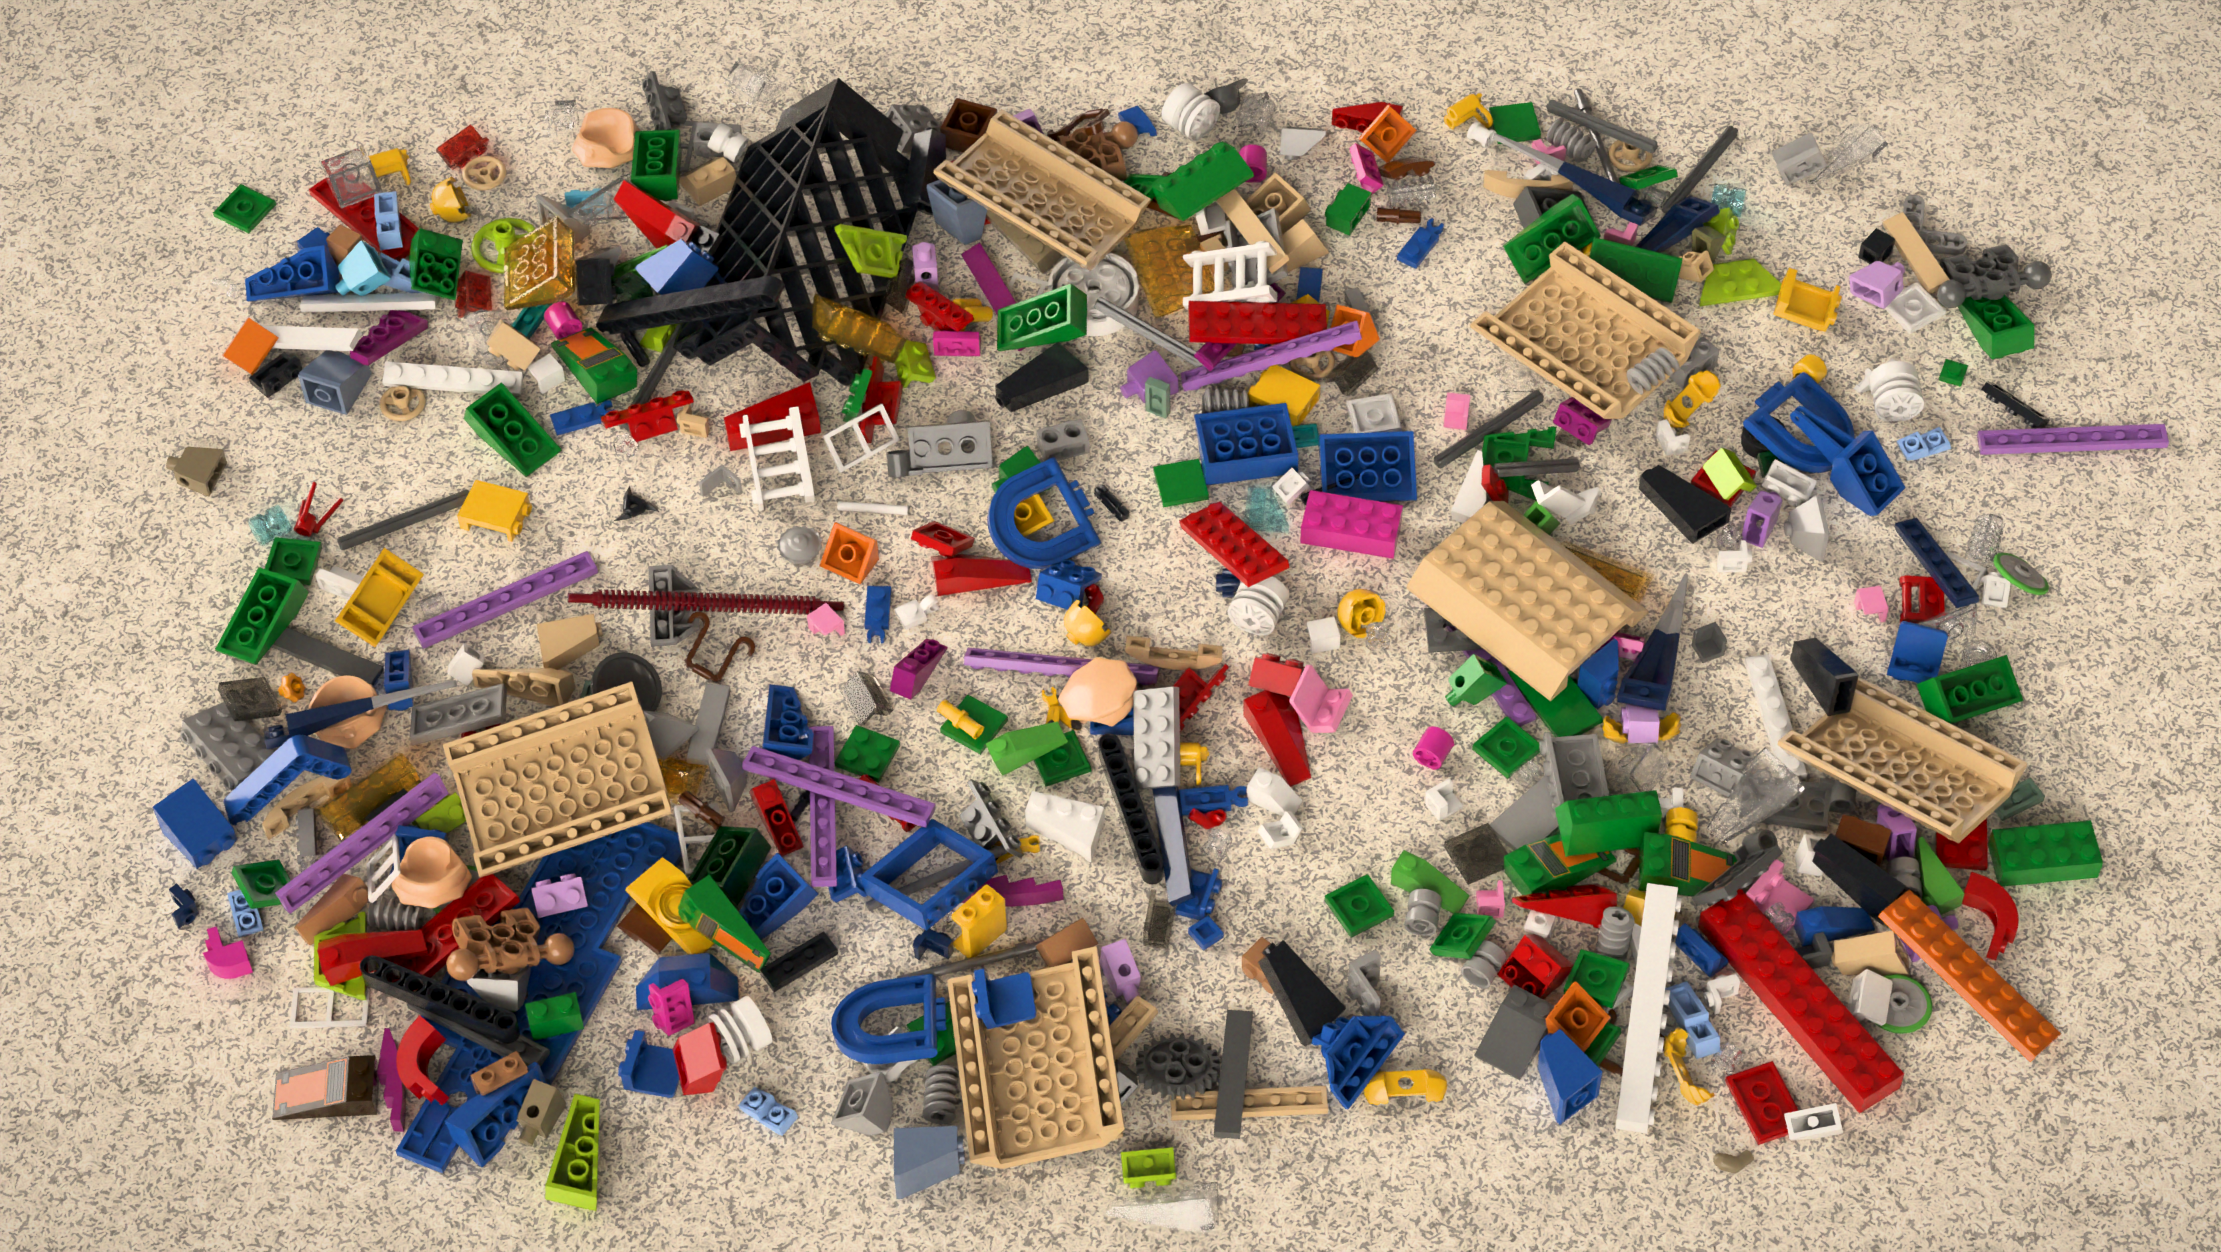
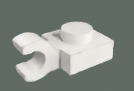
M934 594L926 596L920 604L914 599L895 608V614L905 630H908L926 622L927 614L939 610L936 604L938 600Z

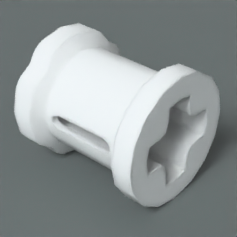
M1475 121L1468 130L1467 138L1470 140L1475 139L1487 149L1494 142L1493 136L1496 131L1488 130L1481 126L1479 121Z

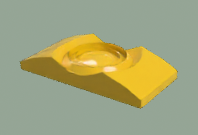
M384 548L335 619V622L373 647H376L424 574Z
M662 857L632 882L625 891L688 955L705 953L715 943L693 929L689 923H685L678 913V906L685 890L693 885L682 871Z

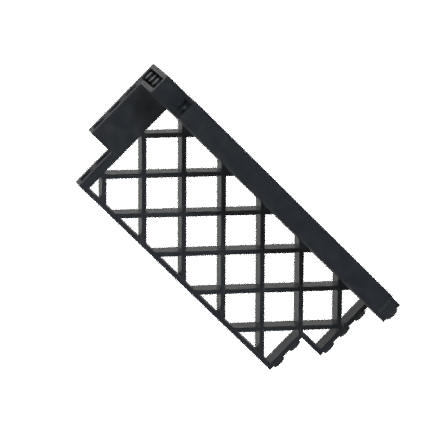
M840 78L835 79L782 111L776 130L748 146L716 230L717 233L724 237L713 255L715 258L713 262L719 269L704 286L709 287L765 276H774L779 279L782 278L792 307L782 309L778 300L776 306L772 308L681 323L673 348L687 359H693L697 356L704 363L711 366L753 343L803 382L819 375L820 369H822L840 384L848 386L855 378L856 373L860 374L864 369L895 276L889 278L870 275L875 290L872 293H867L861 273L856 272L834 227L844 224L874 230L873 223L881 222L883 231L907 235L908 240L917 210L903 205L902 209L896 210L887 185L889 182H895L903 204L910 161L897 151L903 130ZM841 134L849 140H842ZM855 149L864 176H855L846 150ZM818 153H827L836 178L835 181L827 180ZM881 166L889 172L883 173ZM868 186L877 213H868L859 187ZM840 190L849 218L841 219L831 191ZM803 194H812L822 222H812ZM818 232H826L835 258L834 260L826 261L817 236ZM787 236H797L807 264L797 265ZM907 241L902 244V252L904 251ZM839 269L848 297L839 298L830 270ZM811 274L820 302H810L801 275ZM852 306L860 328L859 335L853 336L843 307ZM824 311L834 340L824 341L815 312ZM787 317H796L805 345L795 346L786 321ZM757 322H766L770 332ZM837 348L840 359L828 350ZM809 354L808 360L806 361L800 355Z

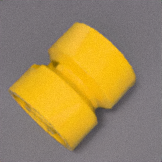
M1683 807L1670 809L1666 813L1665 834L1697 843V813L1692 809Z

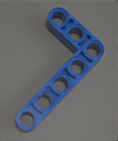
M295 735L289 738L225 797L223 803L230 824L236 826L238 822L250 821L304 770L336 780L346 778L351 774L352 769L345 748L306 735Z

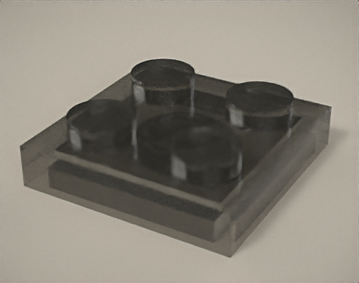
M265 677L219 682L217 690L235 722L281 716L282 707Z
M1489 823L1444 842L1445 850L1468 885L1504 870V856L1508 853Z

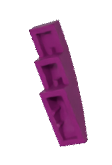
M1002 875L989 879L961 903H965L982 887L989 885L1005 898V907L1039 905L1064 900L1063 886L1061 880L1036 885L1034 877L1009 883L1007 875Z
M384 1028L377 1075L380 1084L385 1085L383 1097L387 1108H392L390 1122L393 1131L404 1132L406 1089L397 1071V1048L390 1028Z

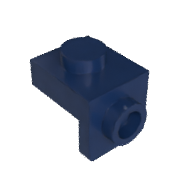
M176 883L169 889L173 902L179 907L171 914L175 925L179 929L183 925L192 923L199 912L192 893L188 889L183 890Z
M930 928L927 931L924 930L922 934H918L912 946L915 958L920 960L927 949L947 959L954 952L953 940L943 932L938 933Z

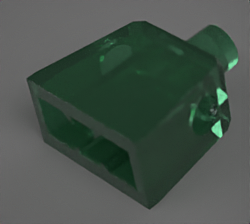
M627 272L621 277H615L611 281V286H615L617 303L653 296L651 285L643 278L631 272Z

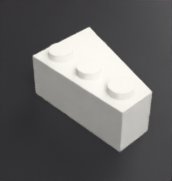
M1032 791L1025 810L1026 827L1051 841L1054 840L1060 843L1067 850L1074 851L1085 857V860L1092 862L1104 825V807Z

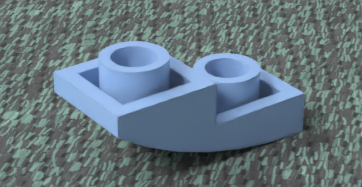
M1940 427L1922 435L1917 431L1896 441L1907 461L1917 460L1951 449L1950 442Z
M241 890L227 893L238 937L264 931L258 908H250Z
M753 1087L738 1105L743 1112L781 1136L798 1118L796 1111L776 1102L773 1095L756 1087Z

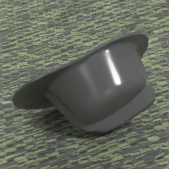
M1244 78L1231 84L1214 88L1204 93V95H1208L1211 99L1218 102L1220 114L1235 111L1240 104L1239 89L1248 82V79Z

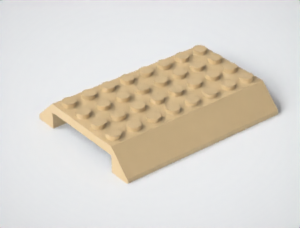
M1002 109L990 119L987 131L953 163L945 160L933 172L939 180L946 183L949 187L954 188L969 199L974 200L987 210L992 211L1005 221L1010 222L1089 271L1101 262L1134 229L1151 201L1149 197Z
M1563 242L1549 255L1551 267L1498 314L1493 316L1485 311L1470 324V328L1604 419H1623L1664 382L1658 379L1659 384L1657 386L1651 384L1652 389L1650 391L1643 389V394L1641 395L1628 382V369L1634 368L1635 364L1641 363L1642 359L1648 358L1651 353H1654L1661 347L1670 351L1681 367L1687 361L1701 333L1700 329L1570 244Z
M1489 501L1423 558L1407 584V589L1549 701H1552L1567 687L1568 676L1625 624L1633 628L1648 614L1647 609L1505 501Z
M1860 677L1857 680L1850 712L1832 716L1825 714L1804 733L1799 734L1791 730L1778 741L1780 748L1799 761H1803L1820 772L1839 780L1841 783L1860 791L1862 794L1881 802L1883 805L1900 812L1904 816L1957 843H1960L2010 797L2027 767V762Z
M633 682L443 744L448 766L454 774L475 850L473 856L480 878L672 814L668 791Z
M1097 946L1072 951V963L1028 972L1032 978L1037 1012L1036 1017L992 1029H987L982 1018H977L974 1004L978 1003V998L974 996L971 982L975 981L973 975L970 974L947 980L971 1163L1000 1169L1010 1168L1105 1147L1125 1130Z

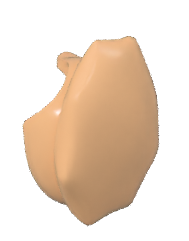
M598 109L586 114L572 151L585 167L615 168L633 160L635 132L640 131L632 116L621 109Z
M1098 657L1071 675L1058 700L1070 719H1077L1082 724L1087 723V721H1093L1114 726L1124 719L1133 708V691H1137V679L1125 661Z
M339 676L329 680L318 689L309 705V709L378 696L379 694L373 685L359 677ZM387 705L350 717L315 734L321 741L343 748L355 749L380 730Z
M423 837L415 840L406 849L400 863L401 873L391 883V887L402 904L433 909L461 898L472 879V875L461 857L454 852L449 843L438 837Z

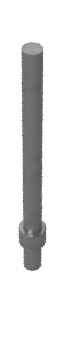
M1576 89L1574 95L1578 103L1577 109L1592 115L1591 105L1585 99L1582 89ZM1588 128L1592 140L1597 142L1596 151L1607 178L1619 183L1599 132Z
M1003 845L988 850L994 854L995 858L1007 854ZM967 859L896 890L908 896L962 873L973 862ZM875 899L866 902L869 911L884 906Z
M1044 940L1025 944V942L1018 943L1012 948L900 975L897 978L933 974L935 977L1014 957H1018V959L1025 958L1030 953L1038 952L1035 945Z

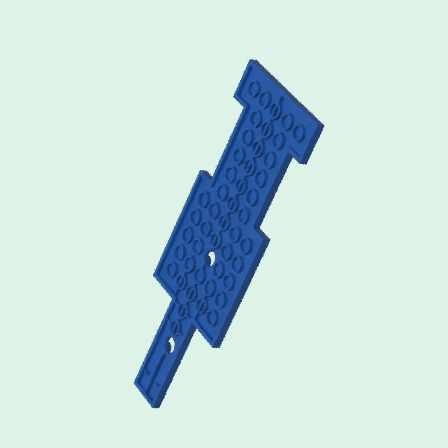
M645 822L542 858L519 897L520 902L512 910L528 908L540 926L537 945H543L548 936L561 933L572 939L575 952L570 961L563 965H553L545 958L540 959L537 966H529L527 964L526 967H530L527 986L529 995L520 1009L514 1012L519 1024L520 1035L533 1041L525 1007L526 1003L574 992L577 995L585 1027L622 963L621 956L602 948L632 898L625 889L662 857L675 867L678 866L682 859L677 832ZM690 843L686 844V850L689 847ZM574 873L576 878L581 877L588 907L538 918L531 888L536 887V882L550 879L552 884L560 882L561 876ZM500 919L497 922H495L492 926L499 924ZM446 972L441 983L482 999L467 983V980H456ZM420 1015L446 1038L443 1044L456 1048L435 1085L448 1097L458 1092L465 1093L467 1101L476 1097L477 1094L470 1075L504 1057ZM582 1030L534 1041L550 1050V1055L540 1067L547 1084L551 1085ZM426 1099L396 1149L397 1156L443 1174L459 1147L453 1140L444 1122L449 1117V1113L451 1115L459 1107H452L447 1102L442 1106L435 1099L432 1103Z

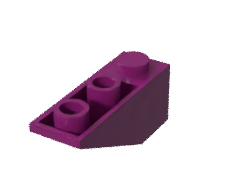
M926 638L894 666L889 691L911 700L921 691L948 647L936 640Z

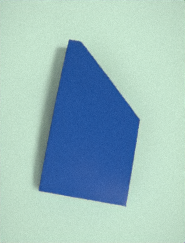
M1138 105L1118 113L1120 121L1129 122L1136 127L1138 136L1143 133H1149L1152 137L1157 136L1154 125Z

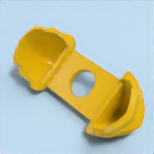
M1706 370L1692 375L1688 379L1689 384L1672 401L1668 399L1664 407V420L1667 419L1671 427L1683 428L1689 426L1690 424L1687 421L1689 416L1704 401L1707 403L1713 401V397L1718 394V389L1721 387L1719 379L1714 373ZM1683 396H1688L1692 400L1691 408L1684 407L1682 404Z
M1672 712L1664 719H1659L1658 740L1666 741L1680 733L1679 729L1682 724L1680 723L1681 717L1679 714ZM1605 716L1602 727L1604 731L1603 736L1620 744L1628 742L1627 734H1624L1622 731V724L1609 716Z
M1677 1027L1674 1031L1671 1030L1668 1036L1665 1035L1663 1044L1664 1056L1670 1059L1681 1084V1094L1690 1103L1698 1106L1701 1103L1707 1102L1715 1095L1714 1093H1709L1705 1088H1700L1693 1084L1682 1057L1687 1055L1685 1047L1688 1034L1682 1028Z
M1428 1068L1411 1071H1379L1364 1088V1095L1367 1101L1374 1105H1379L1380 1103L1387 1104L1389 1097L1410 1095H1425L1428 1102L1433 1100L1438 1102L1443 1100L1448 1085L1447 1080L1442 1074ZM1407 1077L1413 1081V1086L1410 1089H1403L1399 1086L1398 1081L1401 1078Z

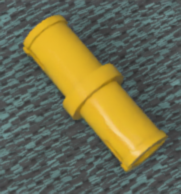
M946 699L939 704L937 712L950 720L956 729L961 728L972 736L973 739L980 737L984 726L970 718L968 712L965 710L961 711Z

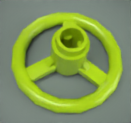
M509 217L496 219L484 225L474 235L471 243L472 257L477 264L490 272L501 274L518 272L530 266L539 256L542 248L541 235L532 224L522 219ZM514 227L521 228L528 233L516 235ZM483 238L494 242L495 248L499 252L496 264L487 261L482 256L480 245ZM533 242L531 252L524 259L513 264H507L508 254L514 252L519 244Z

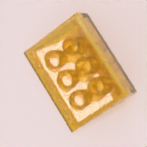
M557 216L504 248V308L507 311L557 303L575 292L574 232Z
M1192 225L1143 229L1124 237L1155 318H1160L1185 308L1183 306V297H1189L1193 294V267H1190L1183 260V255L1191 254L1193 251H1202ZM1208 265L1202 266V294H1210L1215 291V282Z

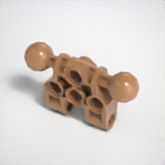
M1121 121L1115 124L1110 132L1103 133L1101 131L1095 135L1087 136L1084 128H1079L1073 131L1072 134H1068V136H1058L1055 142L1120 181H1124L1127 178L1120 149L1133 147L1138 139V132L1133 124Z
M528 908L502 911L500 923L494 926L487 925L481 915L455 918L452 923V929L460 949L450 954L446 965L450 976L456 980L466 981L473 978L478 969L483 968L487 973H494L497 969L506 974H515L520 971V968H525L527 964L529 966H537L540 959L544 958L553 965H563L570 961L575 949L572 939L561 933L548 936L543 945H537L540 926Z

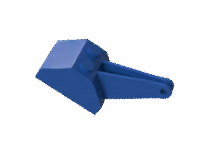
M1798 406L1790 414L1791 420L1833 465L1830 480L1838 494L1867 515L1877 516L1906 488L1873 430L1863 431L1854 438L1812 413L1804 406Z

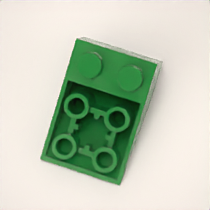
M420 228L411 240L409 255L411 289L455 300L463 239Z

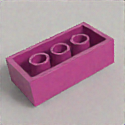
M1310 490L1301 524L1300 543L1394 559L1402 524L1403 505Z

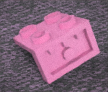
M1306 665L1289 702L1310 732L1333 733L1336 732L1353 694L1349 689H1328L1313 666Z
M1776 859L1768 867L1769 870L1763 873L1752 885L1746 895L1775 928L1786 935L1795 924L1797 912L1808 910L1813 904L1814 898L1784 879L1782 874L1784 863Z

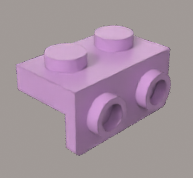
M574 873L561 876L560 882L552 884L550 879L536 882V887L531 888L538 918L588 907L581 877L576 878Z

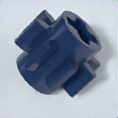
M1222 568V574H1216V592H1222V598H1234V592H1237L1240 580L1227 568Z

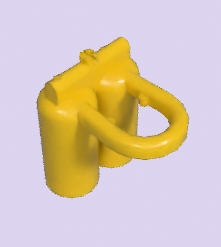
M1478 93L1477 95L1469 94L1447 109L1448 115L1444 117V122L1448 127L1454 129L1474 116L1486 128H1490L1493 125V118L1489 111L1480 103L1482 101V94ZM1477 108L1486 116L1488 123L1477 112Z
M394 148L368 156V167L372 178L375 179L400 171L406 185H410L411 179L406 167L408 165L407 159H409L407 150Z
M977 298L954 299L952 301L973 315L974 320L972 322H989L993 317L992 309L988 306H982L981 301ZM965 326L962 330H960L959 332H964L966 326Z
M1180 742V766H1196V786H1200L1201 761H1207L1209 751L1207 747H1201V744L1198 742Z

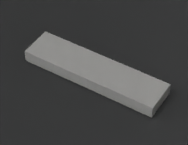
M706 683L695 724L699 730L692 735L687 754V763L708 765L706 749H716L730 696V686Z

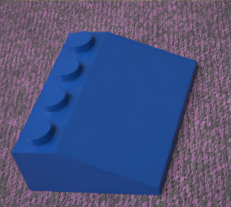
M1286 403L1194 415L1206 486L1283 476L1291 468L1298 473L1299 455Z
M1413 431L1319 435L1318 447L1322 492L1379 502L1417 501ZM1361 473L1359 479L1355 480L1354 475ZM1351 478V481L1342 485L1339 483L1343 479ZM1336 483L1337 487L1327 490V485Z

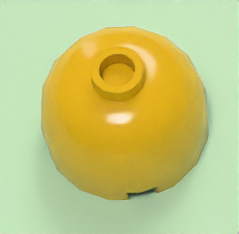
M449 177L435 186L431 195L432 203H430L433 214L435 216L439 215L449 223L460 222L471 217V214L466 213L464 206H469L461 187L456 188L453 183L456 180L453 177Z
M1354 589L1341 599L1337 609L1338 621L1341 627L1356 638H1365L1374 632L1367 631L1377 623L1381 625L1386 612L1385 602L1370 590ZM1361 624L1367 625L1366 628H1360Z
M1076 600L1069 607L1064 617V626L1069 632L1066 637L1075 645L1078 643L1088 647L1099 645L1112 633L1111 630L1108 628L1104 631L1102 629L1104 623L1085 605L1080 608V601Z

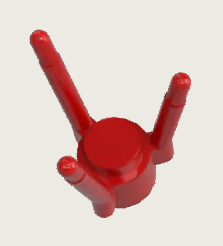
M316 482L312 483L307 500H302L297 522L294 526V531L302 536L310 537L312 533L318 534L322 525L343 502V499L340 498L321 520L316 523V517L308 513L317 486Z

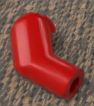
M1094 583L1085 588V592L1089 600L1086 607L1096 614L1104 601V596L1099 586Z
M1193 808L1188 815V819L1205 829L1217 827L1223 824L1227 818L1225 811L1221 809L1204 814Z

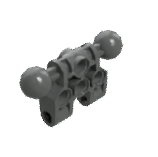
M2007 244L1984 249L1982 253L1983 258L1976 261L1970 260L1965 254L1941 258L1940 266L1950 280L1943 282L1939 286L1937 297L1940 304L1946 308L1960 306L1966 297H1972L1973 300H1979L1982 297L1997 300L2004 297V294L2009 293V291H2019L2020 286L2025 284L2032 289H2042L2051 281L2052 273L2048 264L2042 261H2033L2026 265L2023 272L2018 273L2019 257Z

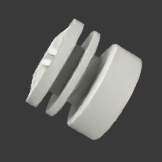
M1184 83L1175 88L1168 96L1162 109L1163 121L1172 128L1179 130L1189 140L1195 142L1199 141L1213 129L1220 114L1218 102L1211 99L1208 95H1204L1190 83Z
M1892 361L1880 365L1870 374L1869 385L1877 417L1887 422L1906 421L1921 412L1924 406V399L1915 366L1908 362Z
M1273 576L1250 587L1241 582L1237 594H1235L1228 608V616L1233 624L1243 631L1259 636L1268 635L1273 632L1280 614L1288 601V589Z
M748 996L731 1004L733 1016L725 1009H721L718 1012L719 1017L716 1014H712L707 1018L708 1023L714 1022L716 1032L720 1033L721 1052L732 1064L740 1061L739 1054L743 1058L749 1056L747 1043L755 1051H759L773 1042L764 1017L756 1004Z

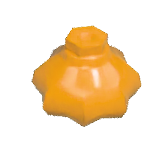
M291 672L287 676L282 677L278 692L280 696L296 703L299 699L304 698L306 687L302 683L301 677H297Z

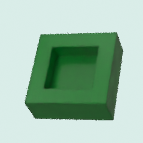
M1946 359L1939 376V381L1961 387L1968 365Z

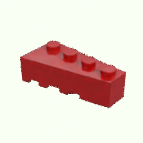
M805 383L723 417L730 451L748 448L746 437L741 438L739 424H743L744 415L748 416L749 425L786 419L785 416H790L789 408L799 407L803 435L809 436L821 433L820 419L811 383ZM787 428L751 434L753 447L794 438L792 430Z

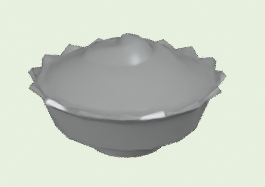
M795 526L793 529H787L785 533L781 534L780 539L777 540V549L780 555L790 563L806 564L819 554V551L822 549L821 544L823 540L820 538V533L815 532L814 528Z

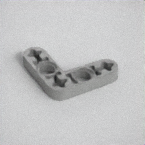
M1919 195L1907 196L1903 205V213L1908 220L1918 222L1917 225L1912 226L1930 252L1950 255L1963 254L1966 250L1967 239L1957 233L1924 230V199ZM1912 203L1916 204V211H1911ZM1928 240H1937L1939 244L1932 245L1928 242Z

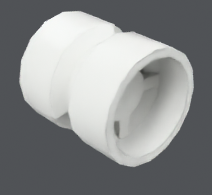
M721 122L713 132L708 142V148L717 153L723 152L725 158L736 163L743 154L749 138L739 132L734 134L732 128Z

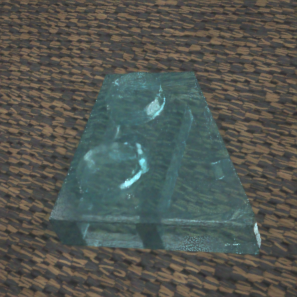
M1248 488L1244 523L1255 531L1289 533V525L1271 489Z

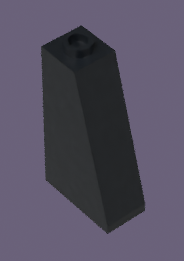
M925 128L923 132L914 134L903 195V205L927 215H933L927 192V184L939 180L933 172L946 160V136L936 131L935 128Z
M1056 342L995 385L996 402L1002 408L1006 407L1010 412L1016 411L1086 384L1089 381L1088 367L1059 342Z
M1657 465L1652 469L1645 470L1640 475L1639 490L1692 544L1729 523L1731 508L1664 467Z
M1817 638L1794 641L1790 661L1827 716L1850 712L1859 676L1857 672Z
M1832 833L1825 840L1821 838L1813 848L1815 855L1812 862L1874 920L1884 925L1885 923L1878 917L1879 914L1903 895L1906 885Z
M1284 940L1276 945L1272 942L1261 952L1264 956L1258 963L1300 1043L1303 1046H1307L1312 1043L1314 1036L1322 1033L1323 1025L1332 1023L1346 1007Z

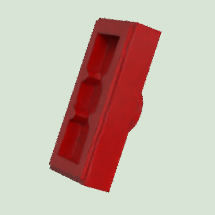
M1490 464L1482 466L1481 485L1492 501H1505L1508 503L1509 491L1504 480L1499 478Z

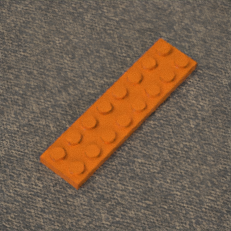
M1910 889L1879 914L1878 917L2029 1062L2035 1059L2060 1036L2061 1033Z

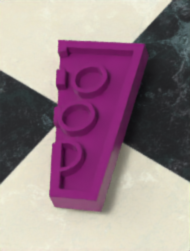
M389 310L387 315L384 314L380 318V323L377 326L373 325L369 329V334L363 336L358 341L354 350L350 351V358L369 366L428 329V321L405 310Z

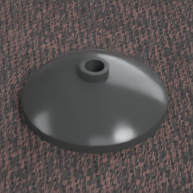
M621 652L606 657L597 665L591 678V694L593 695L633 682L643 711H655L661 701L662 685L657 671L646 659L633 653Z

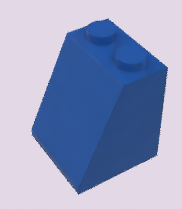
M682 239L635 267L638 273L660 295L703 288L719 268L713 262L715 258L706 250L702 253V250L691 241L688 244Z
M194 778L152 807L162 833L196 869L211 863L216 855L222 851L229 850L234 845V842L237 841L233 827Z
M1561 1029L1554 1034H1547L1540 1042L1537 1069L1556 1122L1561 1125L1599 1096L1603 1071Z

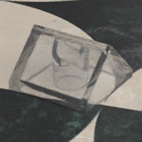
M1973 603L1961 608L1954 607L1919 624L1948 633L1945 652L1975 639L1978 605Z

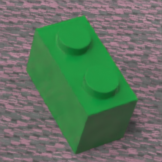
M1347 183L1343 190L1340 189L1333 204H1329L1325 210L1326 226L1350 236L1371 207L1372 192Z
M576 992L525 1004L533 1041L584 1029Z

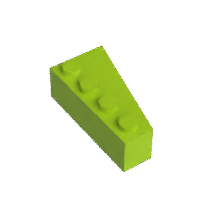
M574 1093L545 1185L546 1200L597 1211L600 1099Z

